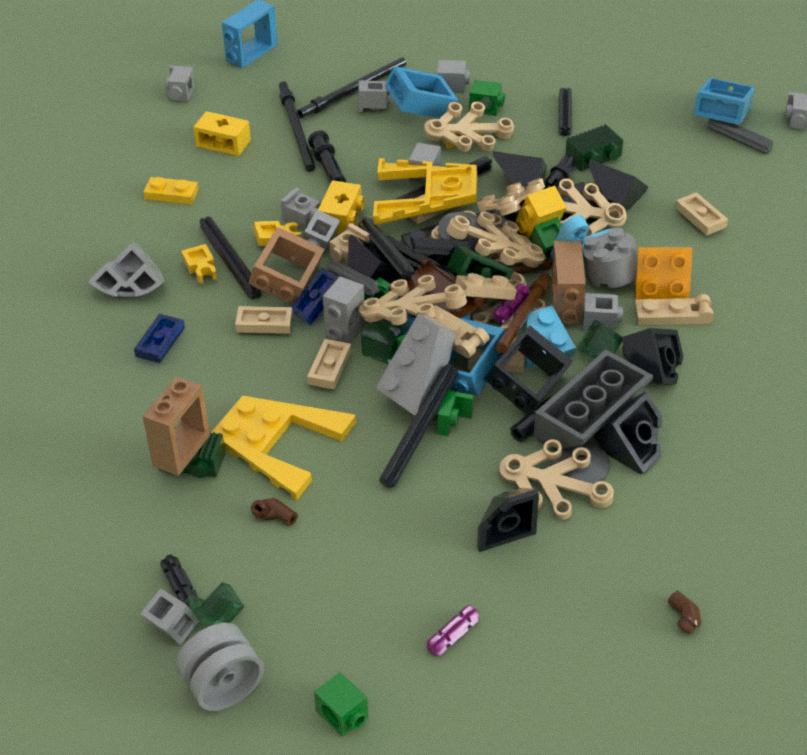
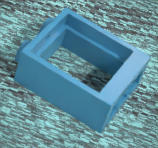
M256 0L222 22L227 62L244 68L278 45L275 6L262 0ZM254 23L255 37L242 45L241 31Z
M394 66L385 85L399 109L403 112L441 118L447 112L449 103H458L459 101L441 75Z
M709 77L697 92L693 115L740 125L751 110L755 87ZM733 86L734 89L731 91L728 87Z
M459 318L475 328H483L490 337V340L485 345L477 347V349L484 350L470 373L458 370L459 374L450 388L461 393L478 396L487 383L484 380L485 376L504 354L496 350V345L505 333V329ZM452 350L449 364L452 363L458 352Z

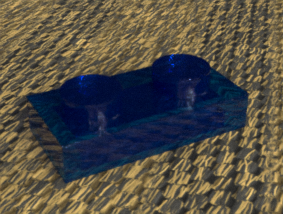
M321 268L291 306L293 314L311 325L324 309L323 295L339 277Z
M159 314L134 348L135 357L161 363L184 330V320Z

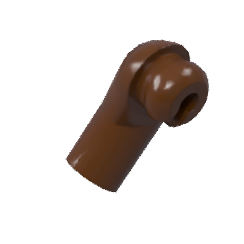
M276 498L256 500L251 505V513L260 520L278 518L286 525L291 526L298 517L295 511Z
M678 590L672 593L668 603L683 615L682 619L677 623L678 627L687 634H692L695 628H699L701 625L700 610L695 603Z

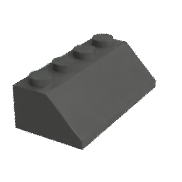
M605 349L535 412L534 437L544 443L551 439L557 440L561 443L562 449L583 445L653 379V375Z

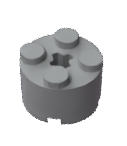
M613 228L608 233L596 237H588L584 240L583 255L588 279L591 284L600 287V283L608 284V288H617L627 285L636 279L638 251L633 236L624 233L622 228Z

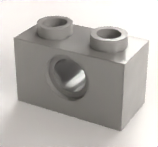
M339 277L323 295L326 337L351 344L366 326L364 317L359 313V307L364 302V285Z

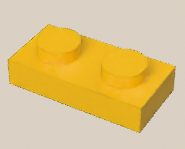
M150 177L143 191L144 200L192 205L199 187L198 182Z

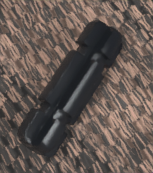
M172 554L166 555V558L161 560L160 566L163 572L166 573V578L175 595L177 594V599L185 603L189 608H192L194 604L198 603V595L195 590H192L193 586L184 569L181 568L179 559L173 557Z

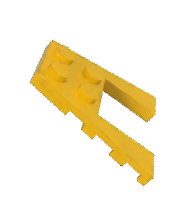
M379 158L378 180L426 177L425 198L374 201V225L476 203L477 165L446 163V167L433 166L432 162L423 161L422 165L409 164L408 160L397 159V163H385V158Z
M242 395L211 433L223 434L225 450L237 459L241 457L249 463V467L256 473L260 471L270 478V483L279 489L284 488L291 493V498L297 501L312 482V473L266 454L291 423L342 442L355 426L356 415Z

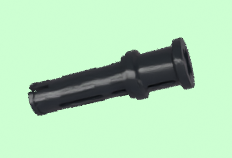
M323 130L311 133L308 138V144L314 149L316 160L322 163L330 184L332 181L346 183V179L334 157L335 149L329 143L328 134Z

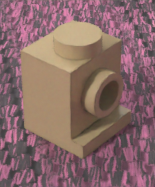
M352 223L347 225L346 231L329 242L330 258L348 266V238L351 234L370 243V234Z

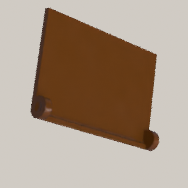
M428 258L422 261L421 268L415 271L410 281H407L410 292L419 286L418 279L420 277L432 275L436 287L422 296L443 293L446 287L456 283L454 278L433 264ZM466 296L467 303L457 309L447 308L445 302L433 303V306L436 305L456 317L463 318L481 307L484 299L482 297Z

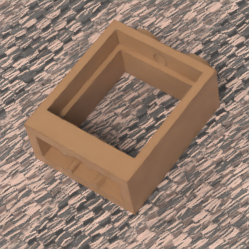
M277 227L254 265L248 284L297 306L319 266L325 249ZM271 254H276L305 268L306 271L300 282L266 267L265 264Z
M554 241L551 278L553 308L563 325H582L586 282L581 241Z
M177 376L142 416L152 466L177 476L180 475L210 436L202 385ZM181 418V422L178 424L176 428H174L175 424Z

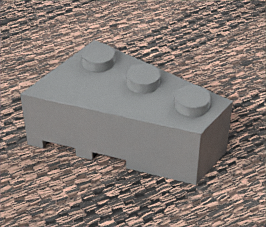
M418 313L376 388L410 413L416 415L442 368L449 364L456 333L437 320Z

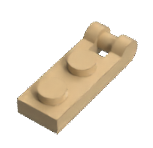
M700 294L696 298L635 300L634 305L637 326L709 324L715 318L711 308L710 297L706 294Z
M434 306L435 317L433 319L456 333L452 350L466 358H470L476 352V348L479 345L483 346L490 340L488 333L483 328H475L442 308Z

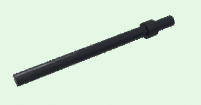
M401 57L324 97L319 96L311 100L310 104L297 110L299 117L303 118L313 112L318 113L326 109L327 105L358 90L359 80L376 81L390 74L394 66H406L405 58Z
M282 81L279 83L280 99L286 107L305 168L308 172H312L315 170V164L294 105L295 98L293 92L289 90L287 82Z

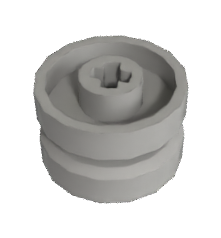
M231 623L215 624L199 631L186 642L176 660L177 672L182 680L190 687L191 693L199 706L208 711L227 709L241 702L261 682L265 671L263 661L249 645V641L243 632L235 624Z

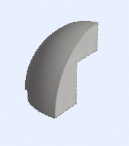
M132 242L114 261L107 262L88 282L98 290L112 296L137 297L159 287L164 282V277L147 253L136 242Z

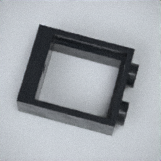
M529 325L494 364L484 380L493 389L499 391L511 401L516 408L526 413L528 409H534L573 363V360ZM518 351L551 377L537 394L533 393L503 368Z

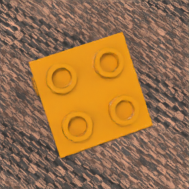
M638 247L637 277L634 280V287L636 288L635 299L689 298L693 248Z

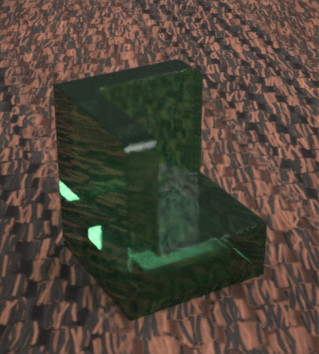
M382 320L371 322L361 334L362 354L389 364L397 351V338L404 335V328Z
M594 320L578 343L577 348L594 359L605 349L614 354L623 342L622 336L605 324Z
M221 582L206 600L193 595H189L186 599L198 621L208 625L230 623L245 607L231 585Z

